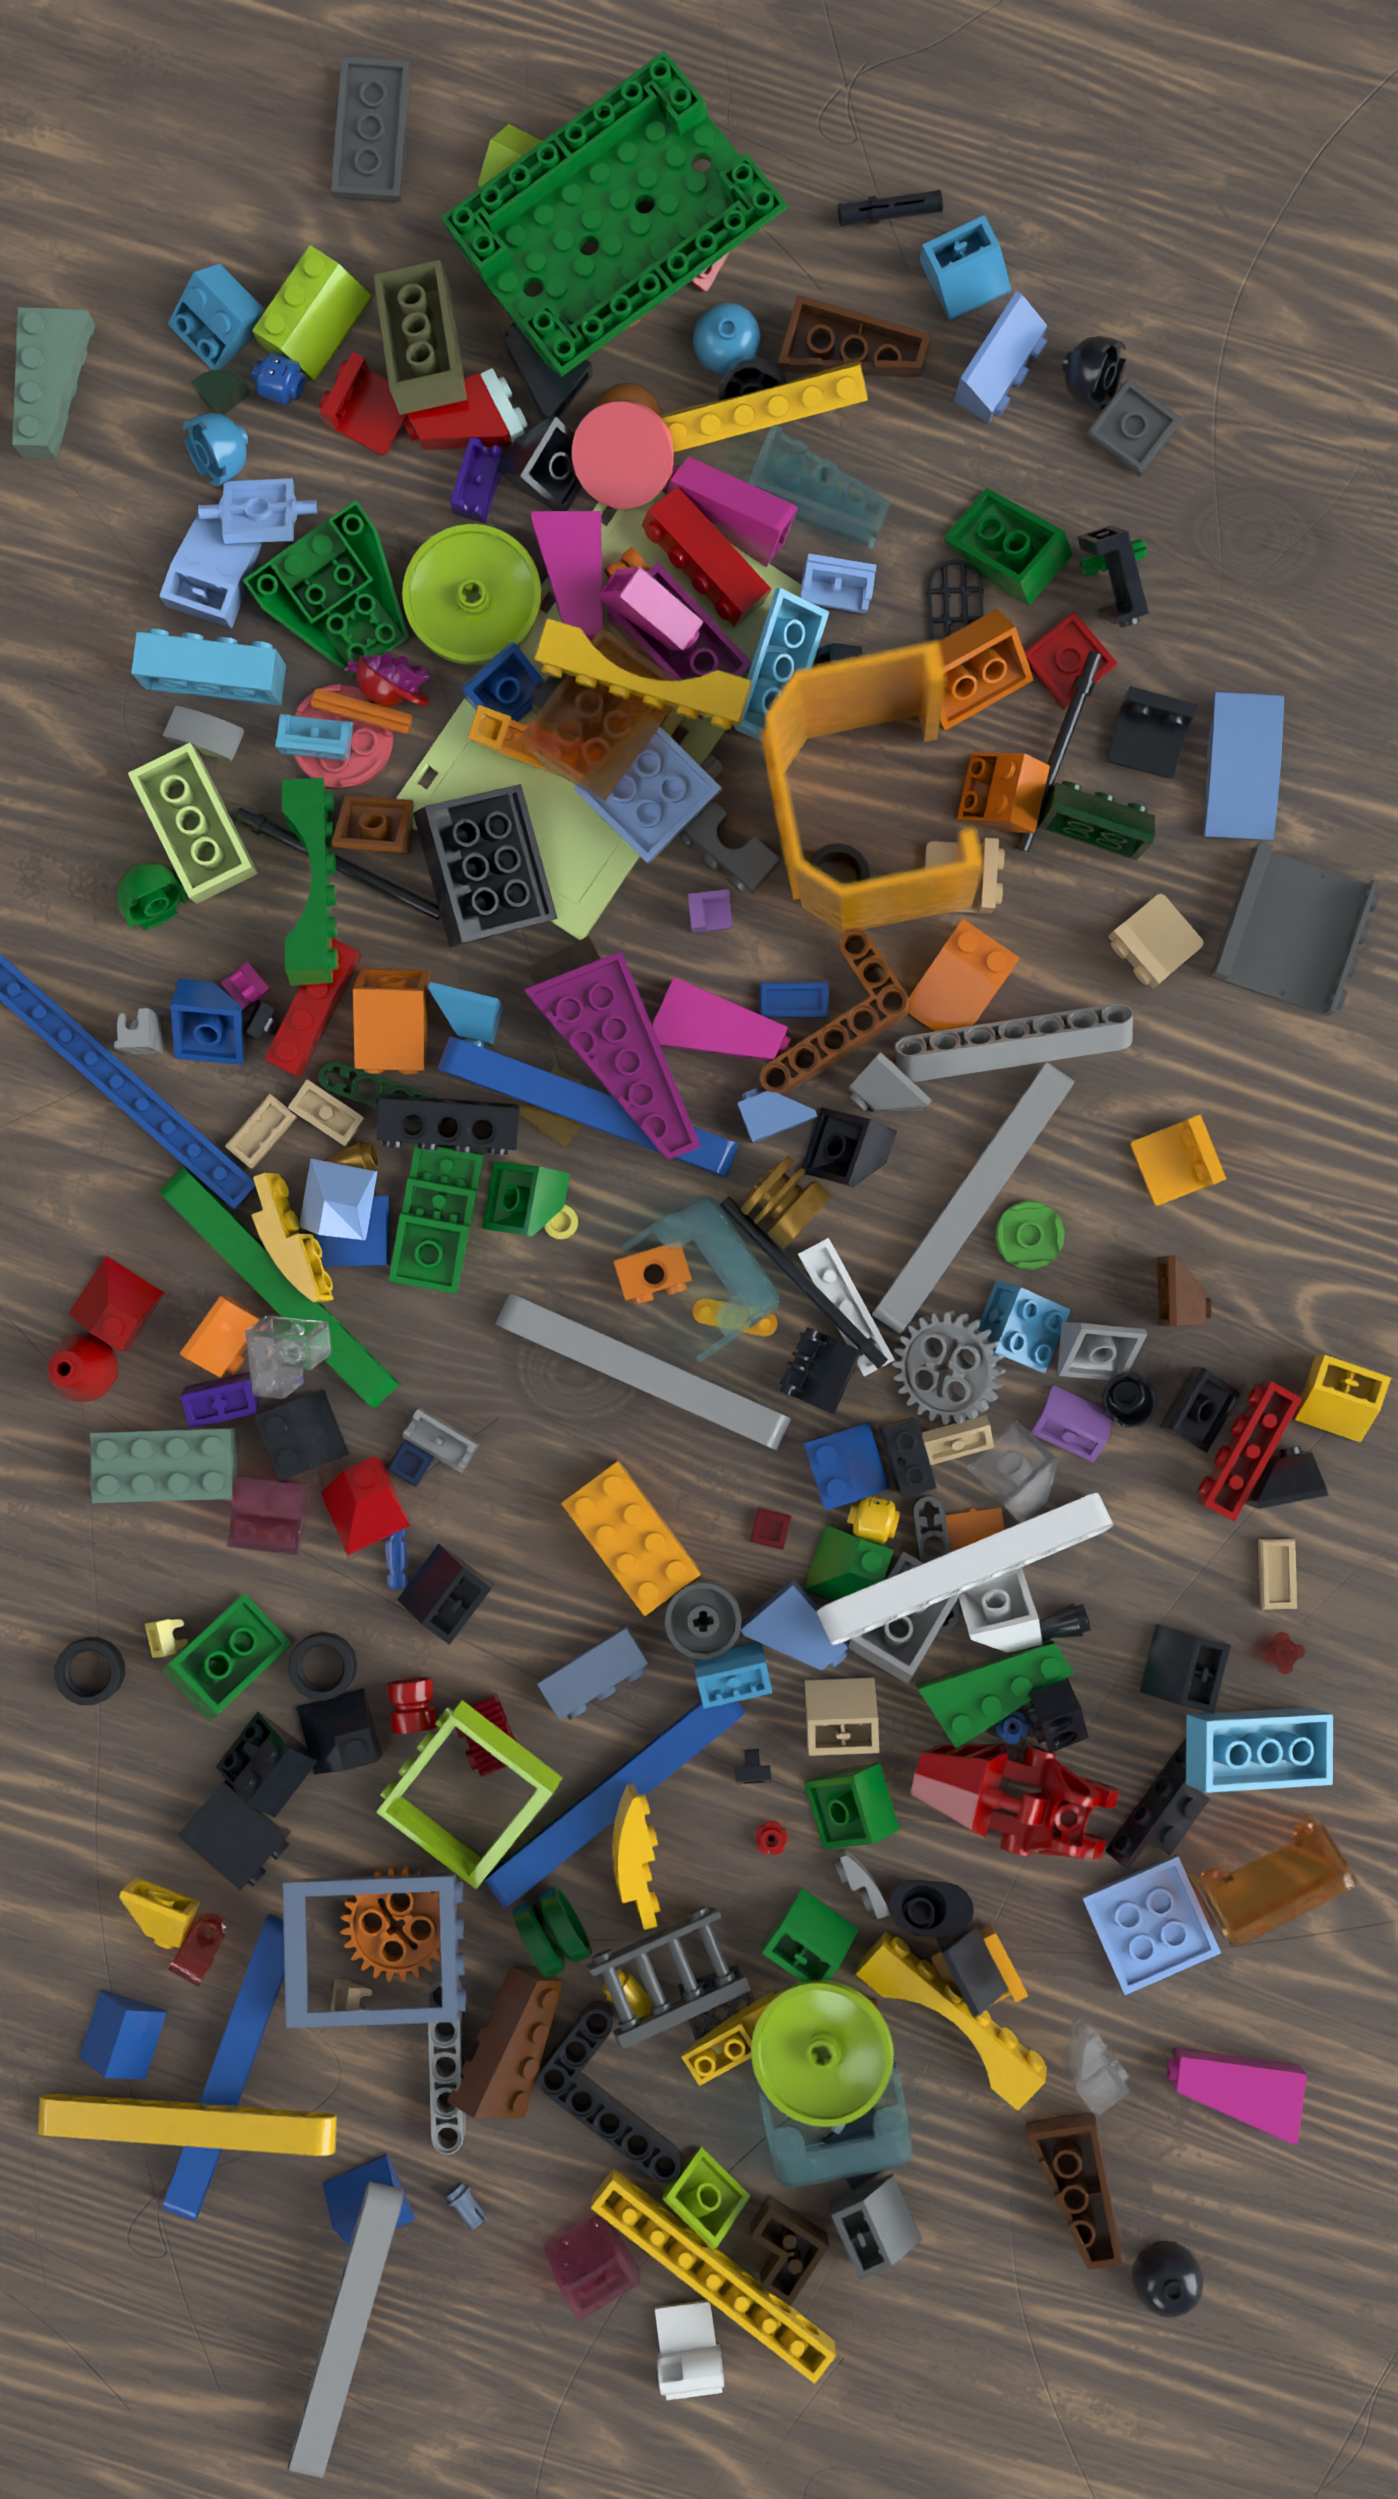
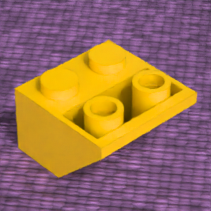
M1315 1354L1301 1395L1302 1400L1293 1420L1361 1443L1381 1410L1391 1377L1327 1355Z

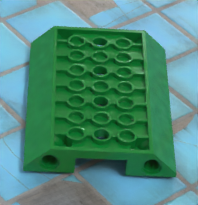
M664 50L440 218L471 268L545 364L562 377L787 210L788 204L747 153L743 156L738 154L708 116L705 100ZM700 159L708 160L711 163L710 167L703 172L693 170L692 166ZM643 201H651L655 204L653 210L646 214L639 213L636 208ZM588 242H594L599 245L597 252L592 255L582 254L581 248ZM536 283L543 286V290L538 296L529 297L525 294L527 287L531 284Z

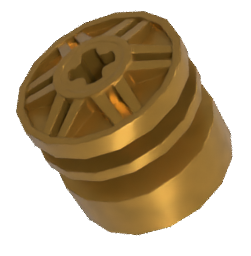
M789 1155L783 1161L771 1166L751 1188L745 1204L740 1209L747 1215L758 1204L763 1210L753 1220L756 1224L761 1223L768 1216L774 1218L775 1221L770 1227L768 1235L784 1249L832 1196L817 1180H814L802 1189L798 1185L805 1172L802 1167L792 1178L785 1174L795 1162Z

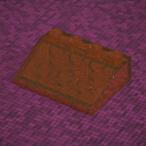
M603 627L591 642L606 659L625 671L658 681H677ZM567 674L519 738L522 751L543 766L605 802L674 707L664 704L663 709L654 708L642 703L643 697L630 694L629 699L609 693L610 687L596 684L595 688H589L576 683V677Z

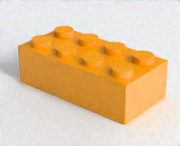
M619 1460L561 1503L644 1616L701 1575L699 1567Z

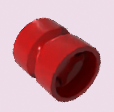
M431 1677L407 1678L387 1683L388 1698L391 1704L396 1705V1708L390 1713L392 1733H414L437 1728L435 1724L437 1722L436 1709L428 1704L433 1699L434 1694Z

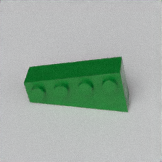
M1048 1639L1042 1641V1645L1010 1652L1006 1655L991 1660L988 1659L976 1665L958 1671L955 1670L943 1674L941 1677L929 1681L925 1680L915 1685L957 1749L1030 1702L1029 1693L1064 1680L1074 1674V1671L1056 1643Z

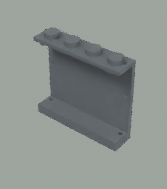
M1259 841L1252 849L1210 977L1329 1016L1335 1013L1336 1009L1340 1010L1345 1002L1347 991L1343 990L1346 978H1351L1356 969L1358 958L1354 957L1357 945H1362L1366 939L1369 925L1365 924L1368 912H1373L1379 901L1380 892L1376 891L1379 881L1372 880L1367 884L1272 852L1273 845Z

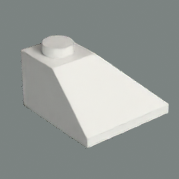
M1022 1567L961 1592L959 1595V1603L971 1640L1007 1653L1042 1645L1039 1618Z

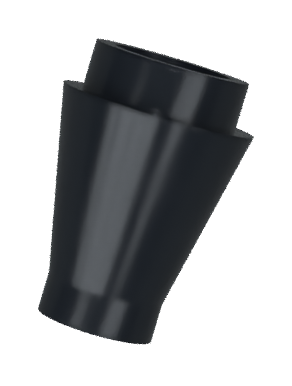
M1072 1603L1039 1620L1043 1641L1054 1638L1082 1637L1085 1632L1091 1631L1084 1604L1075 1606Z

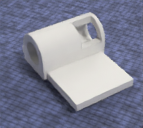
M701 2300L656 2306L655 2316L660 2352L657 2353V2369L661 2396L666 2395L667 2400L722 2393L724 2373L720 2344L716 2345L711 2302Z

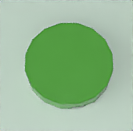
M1024 1201L1012 1205L1002 1213L996 1224L994 1239L998 1252L1006 1262L1019 1269L1034 1270L1047 1266L1057 1257L1063 1247L1065 1232L1061 1219L1051 1208L1041 1202Z

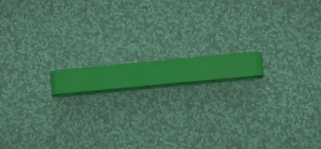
M182 1166L158 1190L164 1199L371 1407L376 1409L400 1385L398 1380L321 1302H312L284 1276L267 1252L265 1246L186 1167Z

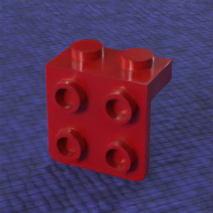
M352 352L348 361L343 360L339 365L335 376L337 381L332 390H327L323 394L319 403V413L325 426L378 455L384 456L389 452L404 425L403 423L407 419V415L399 414L390 392L389 381L370 371L366 359Z

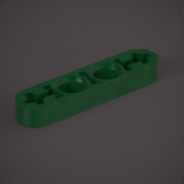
M337 1061L327 1062L319 1071V1082L324 1089L378 1109L379 1094L393 1095L396 1091H405L409 1096L438 1098ZM336 1068H340L339 1074L350 1080L351 1073L358 1075L352 1082L351 1093L349 1094L345 1092L349 1087L346 1084L336 1082L334 1087L330 1086L331 1081L326 1078V1074L328 1072L333 1073ZM366 1079L373 1080L377 1085L376 1094L369 1099L362 1098L358 1093L360 1082ZM408 1115L404 1118L420 1125L423 1123L422 1119L417 1115L416 1117ZM448 1117L442 1118L438 1122L437 1127L443 1125Z

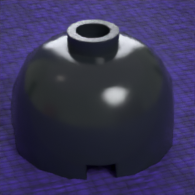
M1105 336L1090 337L1080 342L1073 352L1069 351L1063 361L1062 370L1065 372L1067 390L1077 402L1087 407L1101 410L1106 407L1105 404H1102L1106 395L1108 394L1111 398L1115 395L1126 364V359L1120 357V349L1126 350V345L1122 341Z
M759 355L743 356L733 361L723 373L718 389V398L724 400L787 383L781 368L771 359Z
M1160 2241L1155 2243L1156 2246H1152L1146 2251L1145 2249L1141 2251L1132 2266V2283L1139 2300L1149 2311L1161 2317L1175 2318L1187 2314L1197 2305L1203 2294L1204 2280L1199 2262L1188 2248L1177 2242Z

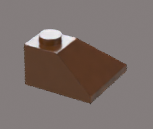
M1176 1255L1157 1257L1158 1326H1205L1206 1318H1211L1210 1298H1205L1204 1288Z

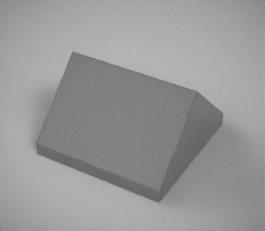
M1062 1322L1058 1375L1109 1381L1117 1373L1129 1372L1147 1336L1146 1329Z

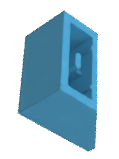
M985 215L922 245L919 262L949 322L1011 292V285L1001 247Z
M219 263L192 274L168 325L216 373L255 337L252 330L266 310Z

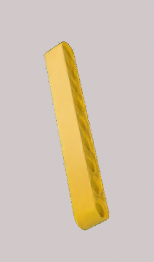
M45 2094L39 2097L38 2134L56 2137L322 2156L335 2153L337 2115L316 2111L74 2094Z

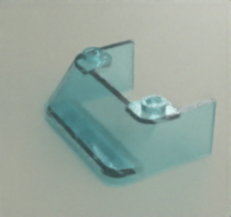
M700 1196L691 1200L621 1245L627 1254L655 1234L663 1245L673 1249L681 1248L694 1240L732 1298L721 1305L716 1314L717 1326L725 1337L697 1355L696 1358L699 1362L771 1315L779 1305L778 1291L724 1211L711 1197Z
M895 2056L893 2058L891 2076L897 2103L883 2106L876 2112L873 2119L875 2133L827 2143L805 2146L803 2136L796 2128L792 2126L774 2128L769 2099L758 2083L759 2099L769 2150L776 2177L782 2185L788 2188H798L898 2168L910 2161L913 2155V2144Z

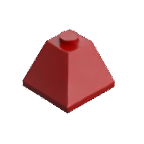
M105 1256L69 1312V1315L90 1333L118 1351H128L165 1292L109 1256Z
M376 1456L343 1470L321 1492L345 1553L348 1556L411 1526L390 1475L386 1470L387 1468Z

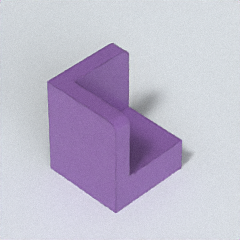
M729 889L688 894L692 933L732 928Z

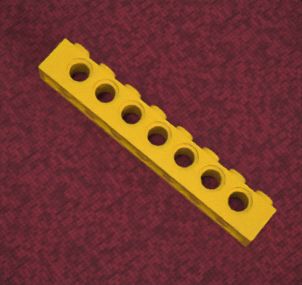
M613 2167L593 2193L592 2210L815 2384L836 2357L835 2341L793 2307L763 2289L756 2278L719 2249H712L691 2227Z

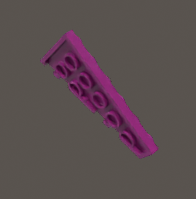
M622 951L523 990L667 1161L701 1147Z

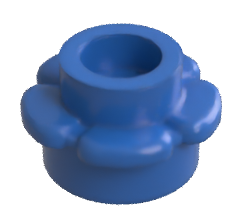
M1016 1710L997 1722L995 1732L999 1738H1004L1005 1742L1015 1744L1020 1742L1022 1737L1027 1736L1029 1723L1026 1722L1025 1714L1020 1710ZM1011 1723L1015 1724V1729L1013 1730L1009 1729Z

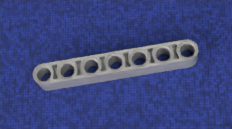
M1109 1004L902 1037L895 1044L896 1067L912 1082L1122 1050L1129 1047L1133 1042V1011L1124 1004Z

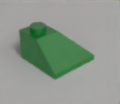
M494 1161L482 1229L533 1237L564 1208L570 1173L539 1166Z
M826 1524L803 1590L836 1601L882 1582L894 1550L889 1546L856 1537L850 1532Z

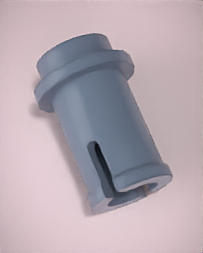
M459 2182L445 2194V2197L448 2199L446 2204L448 2207L453 2206L466 2223L468 2229L473 2230L483 2223L482 2219L485 2220L487 2214L469 2193L471 2190L469 2185L464 2186L462 2182Z

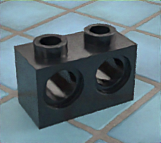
M1068 1678L1029 1693L1032 1707L1027 1708V1713L1032 1723V1730L1038 1743L1045 1741L1050 1753L1089 1738L1081 1706Z

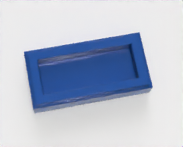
M829 982L759 984L760 1015L766 1018H829Z

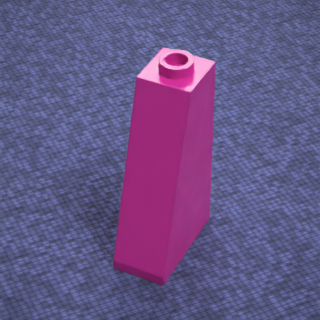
M690 456L687 457L681 466L674 465L666 495L676 487H679L728 542L767 567L785 544L798 507Z
M531 511L532 529L561 622L581 628L594 647H596V644H603L602 601L597 598L602 591L601 511Z
M675 977L672 979L652 1025L661 1048L767 1062L774 1060L776 1055L780 1056L786 1052L791 1040L790 1037L785 1036L788 1030L787 1026Z
M1175 2048L1174 2058H1169L1167 2079L1171 2080V2084L1176 2092L1288 2143L1298 2145L1307 2078L1306 2072L1300 2065Z

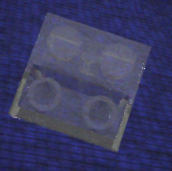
M1077 2017L1072 2021L1066 2071L1076 2091L1095 2116L1098 2117L1131 2092L1125 2082L1129 2075L1112 2050L1107 2054L1104 2052L1108 2048L1090 2022L1084 2026Z

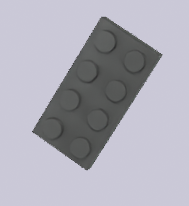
M341 56L331 185L333 197L401 202L411 78L410 61Z

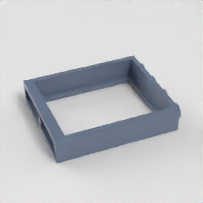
M456 1873L286 1880L283 1883L286 2028L457 2022L460 2012L466 2011L465 1989L459 1990V1975H465L464 1953L458 1954V1939H464L463 1917H457V1903H463L462 1881L456 1882ZM439 1891L442 2007L308 2012L307 1896Z

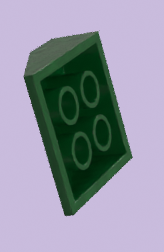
M1062 781V784L1055 783L1039 825L1040 829L1136 861L1153 843L1155 838V815L1147 813L1148 809L1135 803H1128L1127 806L1116 803L1113 796L1102 792H1095V795L1081 791L1082 787L1073 782Z

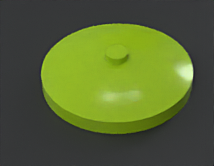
M463 524L438 532L429 538L414 554L407 567L403 581L404 610L410 626L418 639L436 655L459 664H487L511 641H514L520 647L532 633L541 610L542 589L533 559L516 539L491 526Z
M827 1980L802 1982L787 1988L776 1996L759 2017L751 2045L753 2069L757 2081L767 2098L781 2112L792 2119L818 2127H833L847 2124L866 2114L885 2091L893 2068L894 2052L891 2035L878 2009L857 1990L844 1984Z

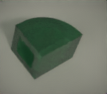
M227 370L207 371L191 382L197 394L213 413L225 415L250 394L245 381L235 373Z

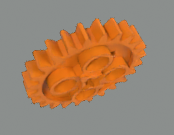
M393 1865L390 1866L388 1875H397ZM405 1865L401 1875L409 1874L408 1866ZM380 1869L375 1871V1876L384 1875ZM419 1869L416 1874H422V1870ZM439 1891L406 1893L410 1898V1904L403 1907L394 1903L393 1893L354 1895L357 1900L347 1898L344 1905L352 1911L343 1912L341 1919L350 1924L342 1927L340 1932L344 1935H351V1938L344 1944L345 1948L355 1947L356 1949L351 1960H357L362 1957L364 1959L361 1967L362 1971L366 1970L370 1965L375 1967L373 1972L374 1978H377L381 1971H385L387 1982H391L395 1973H399L401 1981L405 1982L409 1971L418 1979L421 1975V1966L429 1972L432 1971L434 1966L431 1958L441 1962V1951L439 1949L441 1948ZM379 1898H382L386 1902V1906L390 1912H388L384 1906L379 1904ZM368 1913L378 1914L382 1919V1925L376 1928L370 1927L365 1921V1915ZM393 1918L396 1921L403 1919L405 1921L403 1927H391ZM417 1920H425L430 1924L431 1932L423 1935L415 1931L413 1923ZM407 1936L417 1944L418 1948L413 1949ZM389 1941L399 1942L402 1945L403 1953L396 1956L391 1955L387 1952L385 1944Z

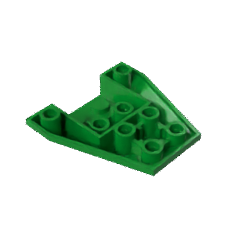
M357 500L321 523L243 579V582L264 611L342 670L348 665L349 660H359L361 656L370 655L372 658L376 654H379L381 658L385 652L391 651L409 638L377 529ZM346 672L352 677L356 675L355 672Z

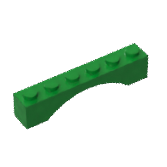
M323 777L282 780V812L286 824L299 838L308 852L311 865L310 893L305 909L295 927L285 938V972L291 986L333 983V970H338L339 968L337 949H332V938L338 937L336 916L331 917V906L337 905V893L335 884L331 885L330 874H336L335 854L330 853V843H332L335 827L333 821L329 822V811H334L335 804L333 790H327Z

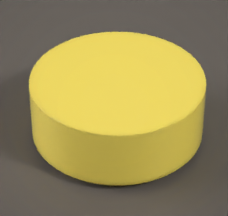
M564 1205V1208L544 1225V1228L553 1238L567 1239L578 1228L577 1214L572 1208Z

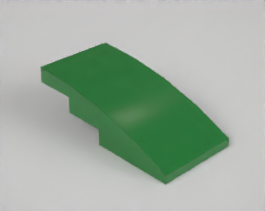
M415 1143L403 1209L399 1217L388 1282L452 1294L458 1293L485 1154L453 1151L452 1147L439 1145L438 1150H425L418 1148V1143Z

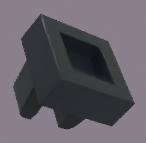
M258 1001L243 1032L259 1039L263 1031L275 1037L281 1026V1023L270 1018L275 1008Z
M746 1749V1767H735L736 1785L771 1783L770 1765L760 1766L759 1749Z

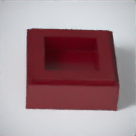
M758 1507L750 1542L784 1550L792 1516Z

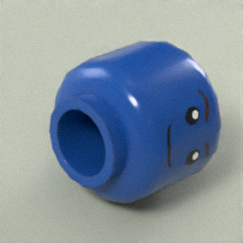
M269 353L263 361L257 360L251 376L252 380L256 381V391L261 397L281 405H287L292 400H298L306 382V375L302 373L299 362L277 353Z

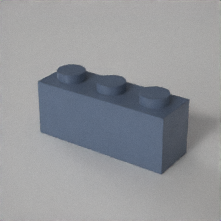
M625 1625L539 1679L537 1685L558 1719L560 1720L567 1715L569 1720L586 1711L587 1707L585 1704L593 1698L597 1697L599 1701H602L617 1691L614 1686L625 1678L630 1683L646 1673L644 1666L648 1665L649 1659L628 1625Z

